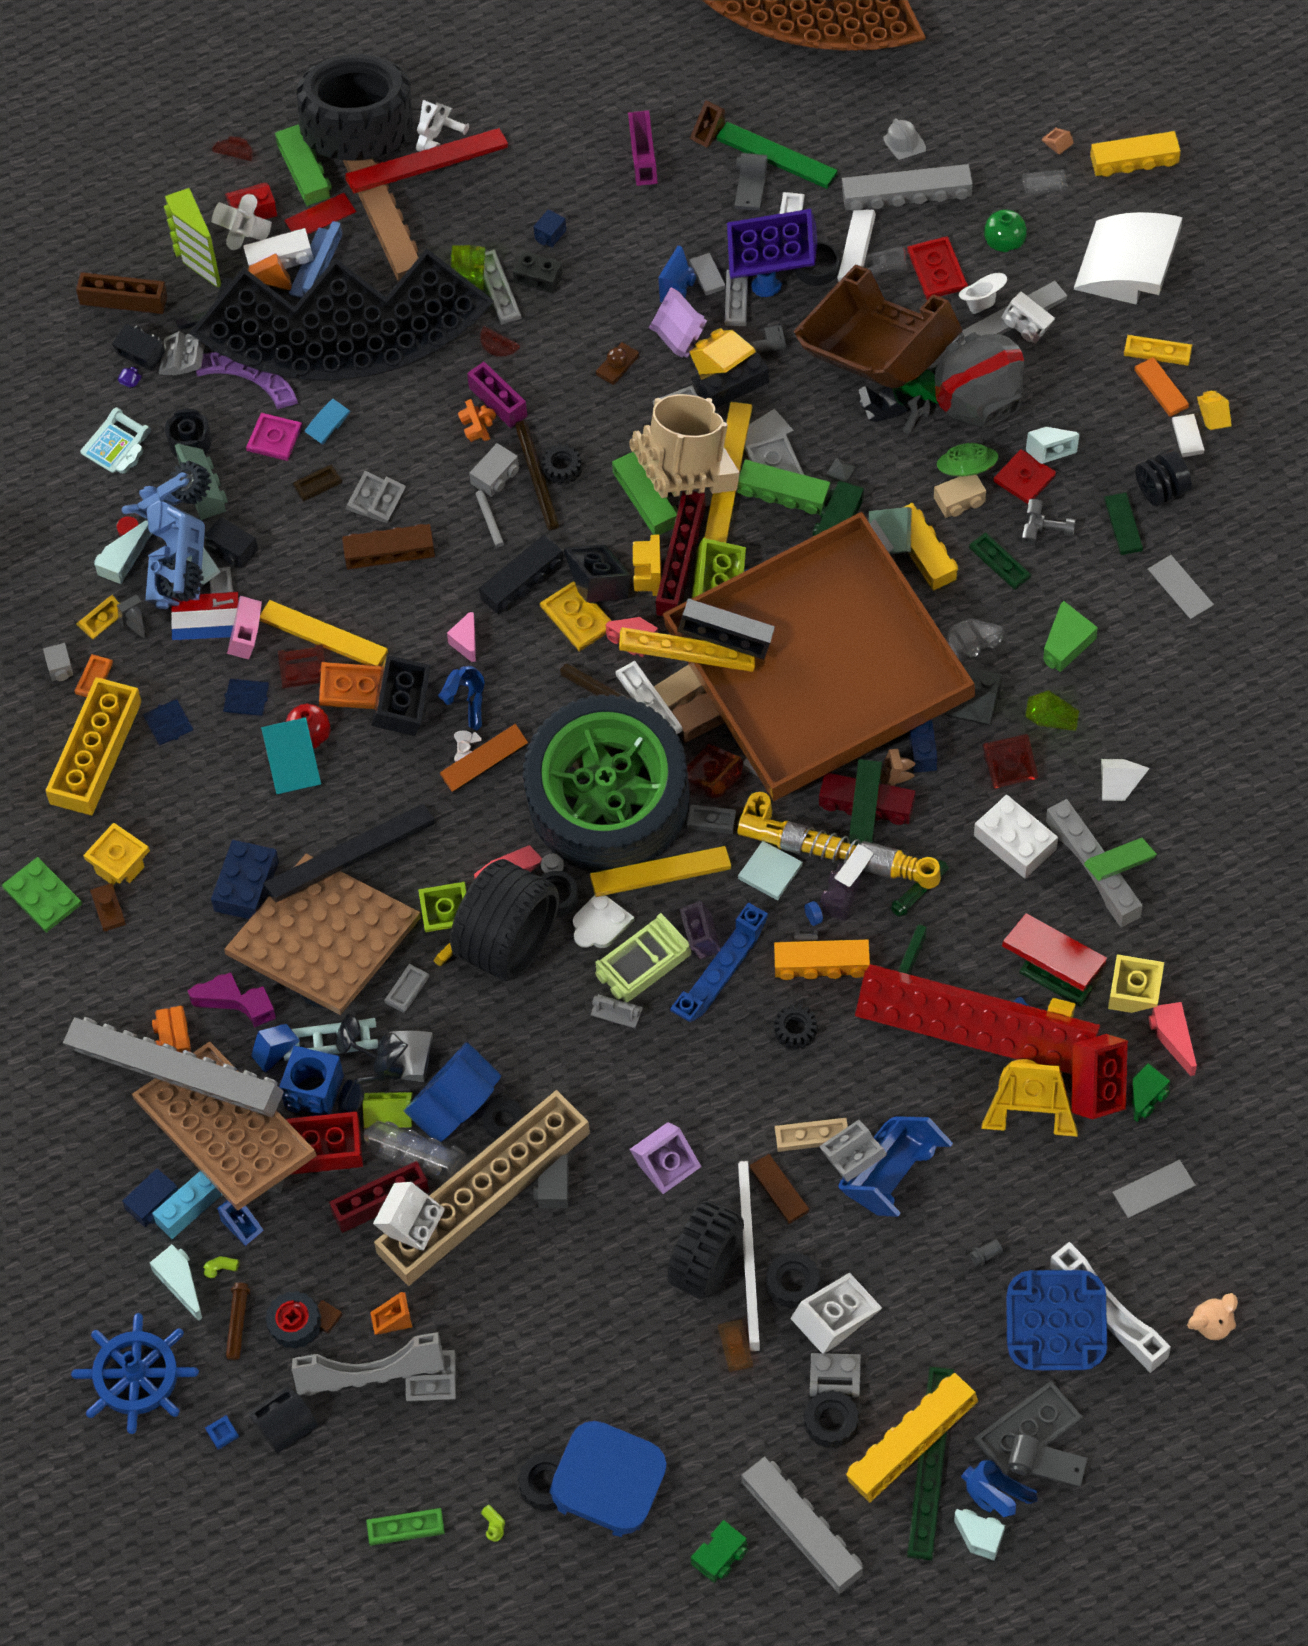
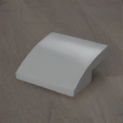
M180 331L164 339L163 346L166 352L161 358L159 374L178 375L201 368L205 347L203 343L190 334L185 335Z
M364 471L345 509L387 523L406 486L387 476L383 480Z
M857 1120L819 1146L831 1164L847 1182L887 1156L884 1148L873 1138L870 1131L860 1120Z
M455 1350L443 1351V1370L434 1374L421 1373L415 1374L411 1378H405L406 1401L456 1399Z

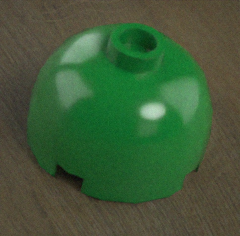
M1008 209L994 212L987 219L984 228V238L989 247L1001 252H1009V250L1020 248L1027 236L1024 219L1017 212Z

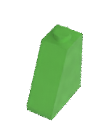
M1064 601L1059 607L1044 648L1043 657L1049 668H1055L1059 672L1068 666L1097 638L1098 630L1097 626Z

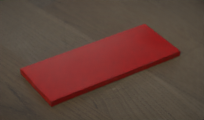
M342 193L284 221L291 232L305 228L308 235L317 231L318 228L330 225L332 221L336 222L356 213V210L345 193Z

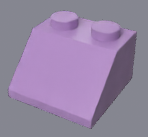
M669 1122L630 1149L639 1167L662 1194L701 1168L680 1128Z

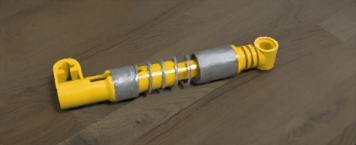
M755 792L750 795L739 821L738 835L775 844L779 849L802 854L805 852L809 853L810 857L813 855L821 856V860L824 858L832 859L833 863L842 858L845 859V864L857 847L854 843L858 841L859 845L873 852L863 871L893 879L902 876L904 879H914L921 887L927 889L934 888L940 883V866L938 861L932 857L918 860L916 857H907L901 850L867 841L861 843L859 839L854 840L850 844L848 836L840 838L836 833L828 835L825 830L817 832L813 827L809 828L799 823L771 820V800L764 792ZM756 809H759V811H760V817L757 816V810H756Z

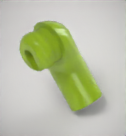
M223 1256L214 1258L205 1263L203 1267L205 1269L204 1276L214 1278L217 1275V1270L220 1269L237 1272L239 1260Z
M487 1505L481 1511V1514L489 1522L486 1537L489 1540L498 1541L504 1534L505 1521L491 1505Z

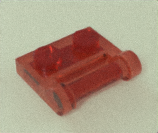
M322 644L316 645L315 648L287 652L285 650L278 651L283 688L320 683L321 663L325 662ZM317 656L318 659L315 661L294 664L286 663L287 660Z

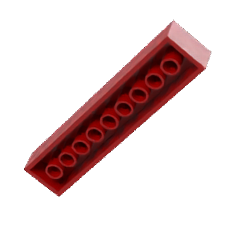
M871 964L864 972L855 1013L856 1017L1014 1059H1028L1035 1061L1039 1065L1059 1066L1060 1071L1070 1074L1073 1071V1043L1097 1037L1100 1029L1099 1024Z

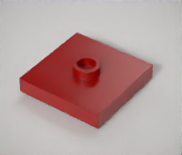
M1020 449L994 477V482L1028 504L1029 499H1035L1056 476V472L1045 464H1040L1034 457Z

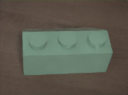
M181 444L175 445L180 467L181 462L191 461L206 468L207 472L211 475L208 477L212 479V483L208 484L211 489L205 492L208 495L206 497L202 496L203 501H197V504H195L200 519L226 512L224 504L228 503L224 490L220 491L218 488L221 484L217 473L213 474L211 471L214 467L210 456L206 457L203 449ZM194 476L189 478L188 484L194 480Z

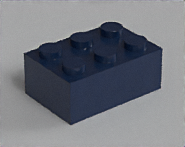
M236 840L231 841L211 897L215 912L250 919L266 901L268 895L263 883L274 878L279 863L276 849Z

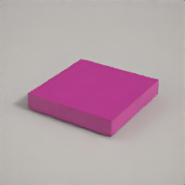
M261 413L246 449L250 452L288 461L303 425L301 422Z

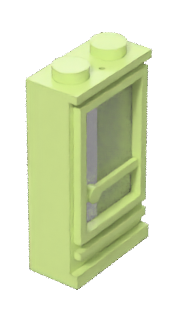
M661 913L656 916L655 920L600 961H596L595 974L603 984L607 982L616 999H622L628 1003L692 955L691 944Z

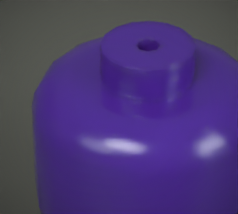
M123 368L118 377V382L129 388L135 387L140 381L141 375L137 373L138 370L136 368Z

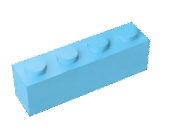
M199 1171L152 1214L156 1224L173 1239L223 1194Z

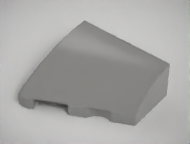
M392 1031L391 1033L396 1034L408 1045L397 1060L403 1064L401 1079L425 1082L433 1039L432 1032Z

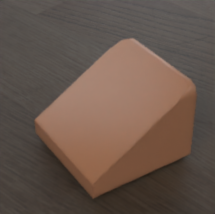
M1055 128L1041 139L1059 155L1074 144L1070 132Z

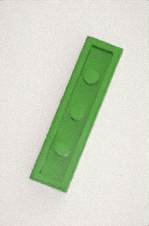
M1139 838L1087 859L1084 865L1098 881L1151 861L1157 854L1143 838Z

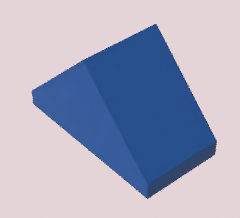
M287 1024L258 1031L251 1056L266 1073L294 1045H297L300 1039Z
M227 1200L217 1208L221 1222L245 1246L264 1231L246 1205L237 1211Z

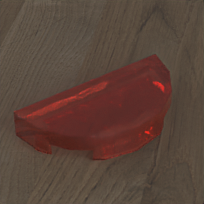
M230 136L228 137L229 139L216 142L212 147V151L248 161H252L253 158L250 145L245 139Z
M483 327L480 333L481 344L489 354L508 356L520 348L519 344L486 327Z

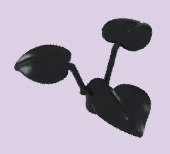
M347 1014L339 1026L336 1035V1047L339 1052L346 1053L352 1046L354 1049L376 1059L374 1071L378 1076L358 1078L355 1082L348 1080L342 1087L339 1095L338 1105L340 1113L358 1111L364 1096L362 1082L384 1081L385 1077L394 1080L399 1079L403 1071V1064L397 1060L408 1047L396 1034L391 1032L386 1033L380 1040L377 1048L378 1055L358 1046L355 1040L360 1034V1024L358 1019L352 1014Z

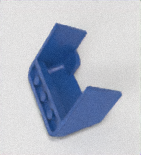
M893 1117L885 1122L874 1136V1139L884 1148L887 1156L848 1182L842 1178L839 1183L840 1190L878 1216L898 1217L901 1213L894 1206L895 1199L891 1193L914 1162L929 1160L935 1154L937 1147H951L953 1145L950 1139L929 1117Z

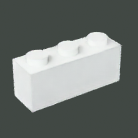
M305 228L243 245L249 266L275 253L285 269L314 261Z

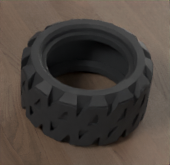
M366 54L336 56L321 61L316 66H312L298 82L296 91L300 134L303 136L305 143L311 149H316L321 155L349 161L372 159L397 149L401 143L406 141L411 133L413 118L410 81L406 73L389 60ZM352 106H365L360 108H346Z

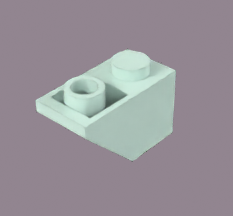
M956 1509L954 1521L969 1551L995 1560L1004 1535L1005 1525H1002L999 1520L988 1517L985 1519L979 1517L975 1512L968 1509H963V1511Z

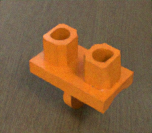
M471 399L465 401L467 408L458 412L459 418L464 425L473 422V425L464 429L466 437L471 442L482 438L483 441L490 440L486 426L493 425L492 421L496 418L495 411L487 408L485 405L479 409V407L474 406Z

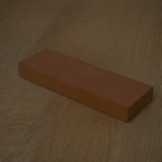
M770 1154L749 1165V1170L788 1224L809 1213V1208Z

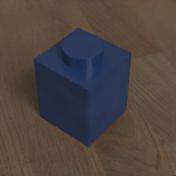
M548 209L533 226L536 241L541 245L553 247L567 230L566 218Z

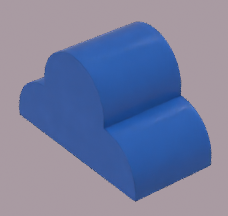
M466 1042L403 1111L436 1143H440L488 1099L494 1091L493 1087L502 1075Z

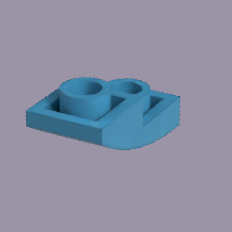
M332 399L316 415L305 429V432L323 445L335 428L338 429L351 411Z

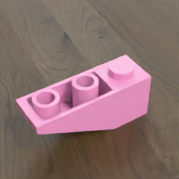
M243 596L239 597L227 654L245 659L250 658L259 626L261 601Z

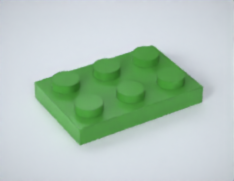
M38 857L2 884V888L46 933L82 905L81 900Z

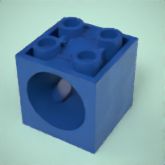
M294 1045L279 1086L284 1091L282 1095L284 1107L294 1113H299L300 1111L308 1112L311 1116L331 1114L344 1077L340 1057ZM310 1077H319L325 1080L320 1087L314 1090H301L297 1087L303 1080Z

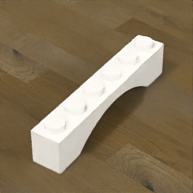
M1070 1242L1051 1256V1270H1084L1096 1275L1086 1258ZM1105 1287L1107 1294V1328L1151 1373L1169 1358L1171 1347L1154 1329L1132 1315Z

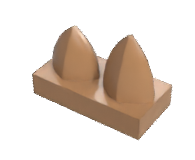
M890 749L882 765L881 784L895 786L913 778L914 774L906 770L915 766L916 763L908 758L900 757L898 749Z

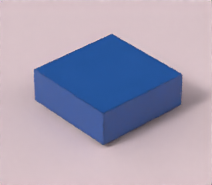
M227 1415L205 1427L217 1450L239 1438Z

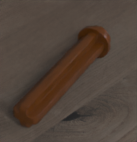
M241 1282L234 1283V1287L231 1288L233 1299L226 1357L229 1360H238L240 1358L247 1295L250 1294L248 1284Z

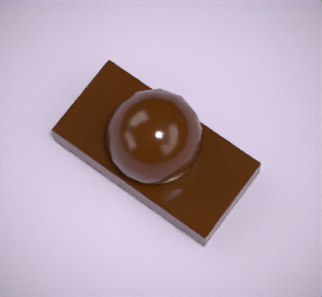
M621 342L618 347L609 350L607 359L596 370V375L614 385L639 357V352Z

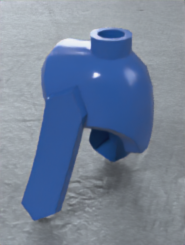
M461 667L459 670L456 669L450 673L438 696L444 700L446 705H451L454 702V695H456L458 687L460 685L468 686V724L470 728L477 731L482 726L481 705L485 681L480 671L475 667ZM477 692L472 706H470V697Z
M991 1460L981 1461L975 1469L970 1466L961 1476L966 1481V1488L970 1497L987 1512L995 1509L1003 1517L1015 1514L1016 1504L1013 1499L997 1490V1488L1027 1504L1037 1501L1036 1490L1003 1474L1001 1469ZM1023 1498L1032 1499L1034 1501L1029 1502Z

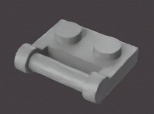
M811 1353L810 1396H815L823 1391L829 1392L834 1390V1392H843L844 1395H852V1398H859L861 1355ZM818 1379L852 1380V1385L818 1384Z

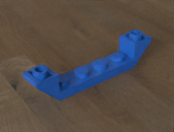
M748 902L736 919V929L690 992L686 993L683 991L670 1008L671 1012L689 1022L704 1015L757 942L768 913Z

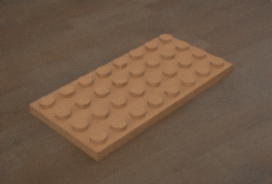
M210 1041L193 1052L197 1055L196 1058L202 1060L203 1057H208L216 1061V1065L223 1067L225 1063L233 1066ZM153 1079L132 1093L134 1100L237 1211L317 1156L315 1150L277 1110L273 1118L158 1079Z

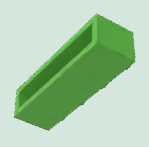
M299 125L276 132L277 146L306 206L330 198L329 190L332 189L328 177L324 178L321 162H316L315 150L311 149L303 140Z
M631 452L612 461L613 474L652 534L661 535L673 529L678 509L675 505L671 506L668 496L667 498H661L659 493L655 491L650 478H647L646 471L639 464L635 453Z
M745 459L739 475L737 493L745 497L759 498L767 503L774 502L790 509L796 508L804 510L809 514L821 515L830 494V482Z

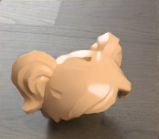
M1230 1293L1225 1294L1222 1299H1208L1203 1304H1200L1195 1308L1193 1316L1189 1319L1188 1328L1198 1330L1210 1340L1225 1338L1236 1327L1233 1312L1237 1307V1297Z

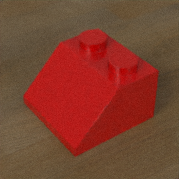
M266 182L225 194L229 206L238 209L244 195L252 194L257 199L253 215L263 219L277 216L275 201Z

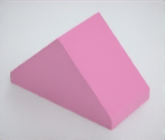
M470 612L447 632L448 643L471 662H476L474 612Z

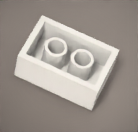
M1005 795L975 823L974 836L1023 878H1027L1057 850L1058 837L1008 795Z

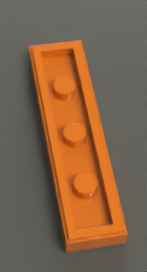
M514 724L441 771L440 775L453 792L528 742L517 725Z

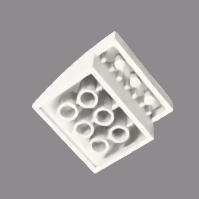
M1125 213L1096 221L1074 290L1132 304H1137L1141 291L1159 295L1181 230L1182 217L1159 213Z

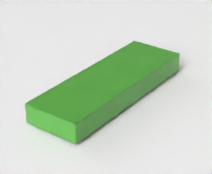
M441 1508L366 1520L370 1546L445 1534Z

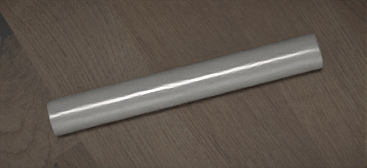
M479 490L476 492V497L496 548L504 546L483 490Z

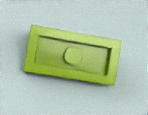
M413 1092L365 1093L363 1098L364 1128L412 1127V1119L403 1110L412 1102Z

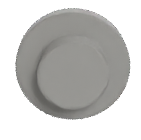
M548 854L541 860V869L544 873L562 871L564 868V861L557 854Z

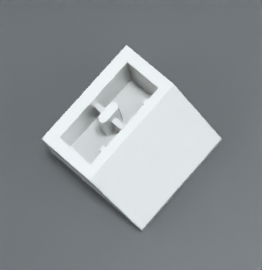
M1020 292L1010 302L1001 317L1006 325L1015 328L1025 340L1032 341L1035 344L1055 319L1023 292Z
M412 1182L394 1183L373 1225L390 1238L419 1250H424L445 1208Z

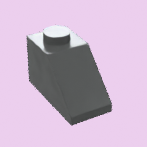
M562 1155L538 1177V1186H534L533 1193L534 1201H538L539 1208H568V1155Z

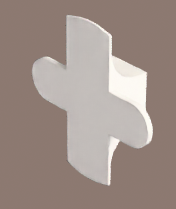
M246 194L242 197L238 209L219 202L213 212L212 223L230 230L226 244L231 250L239 249L245 236L265 240L270 232L271 221L253 215L257 199L252 194Z

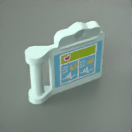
M115 407L107 420L80 452L111 473L116 471L126 473L131 467L137 465L139 457L143 454V449L139 444L151 433V428L147 425L142 426L124 415L122 410ZM119 421L137 432L136 437L118 428L114 423Z

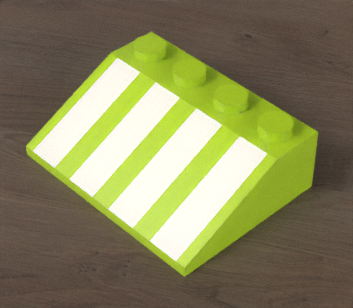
M190 188L165 196L167 205L164 206V210L168 218L167 223L171 231L169 233L174 244L172 246L176 257L180 256L184 264L217 288L220 287L221 282L211 235Z

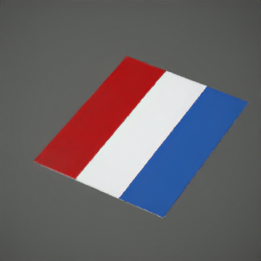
M238 592L200 594L199 600L179 601L174 599L179 602V605H171L172 640L231 637L238 606ZM213 599H216V602L233 599L234 602L213 607Z

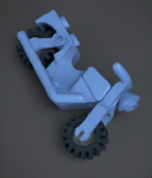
M191 461L181 462V467L177 465L175 467L177 471H172L170 474L173 478H169V481L159 487L145 486L143 490H140L139 494L143 501L138 504L122 507L124 514L135 513L148 519L149 532L163 538L167 546L148 555L149 563L145 601L154 604L155 608L168 609L171 605L178 606L179 602L174 599L179 601L199 600L200 587L202 588L203 586L201 581L204 580V577L201 574L203 573L202 559L205 525L196 517L172 506L182 501L187 504H197V501H203L202 496L206 497L208 495L205 493L206 490L210 491L211 489L208 484L212 483V479L208 478L211 476L207 472L208 470ZM191 555H192V562L187 560V558L190 557Z

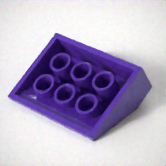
M811 209L727 222L730 279L815 265L817 229Z

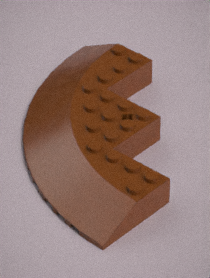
M702 0L719 14L740 26L764 36L795 45L844 51L874 50L925 40V35L908 0Z

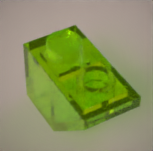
M474 245L452 246L451 267L478 289L483 290L485 247Z

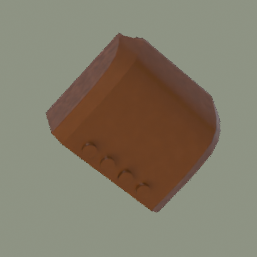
M855 264L794 330V333L802 347L813 357L883 386L898 388L908 384L922 374L963 330L949 300L932 295L919 309L921 314L885 300L871 270Z

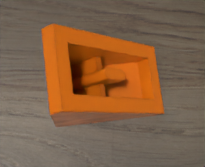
M276 253L250 265L248 271L264 284L287 290L292 288L290 276Z
M400 1292L370 1312L375 1335L412 1327L405 1292Z

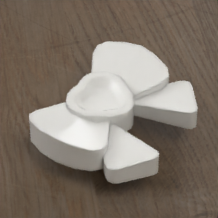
M464 730L455 732L454 738L457 742V753L454 761L457 762L472 752L469 751L470 744L481 741L480 736L476 732L473 734Z

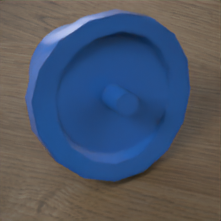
M776 272L759 274L752 281V290L760 297L773 296L782 287L781 281L776 279Z

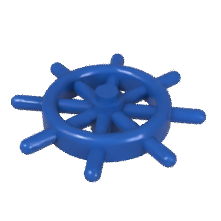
M141 1313L134 1315L132 1332L120 1334L111 1340H108L98 1330L92 1331L91 1337L102 1347L94 1360L93 1369H75L71 1373L74 1379H93L95 1389L100 1397L86 1411V1416L93 1418L106 1406L119 1413L128 1414L127 1432L130 1434H134L137 1430L138 1414L150 1412L160 1405L171 1416H178L179 1409L168 1399L174 1390L177 1377H196L199 1374V1370L196 1367H177L175 1357L170 1349L182 1338L184 1331L178 1328L163 1341L154 1334L142 1331L143 1315ZM132 1346V1351H127L124 1354L120 1352V1350ZM141 1347L153 1348L154 1350L141 1361ZM161 1356L164 1358L166 1368H149ZM111 1358L122 1367L105 1369ZM122 1378L110 1390L106 1388L104 1379ZM148 1378H164L161 1386L157 1388ZM129 1386V1400L118 1398L117 1396ZM139 1386H142L150 1396L138 1400Z

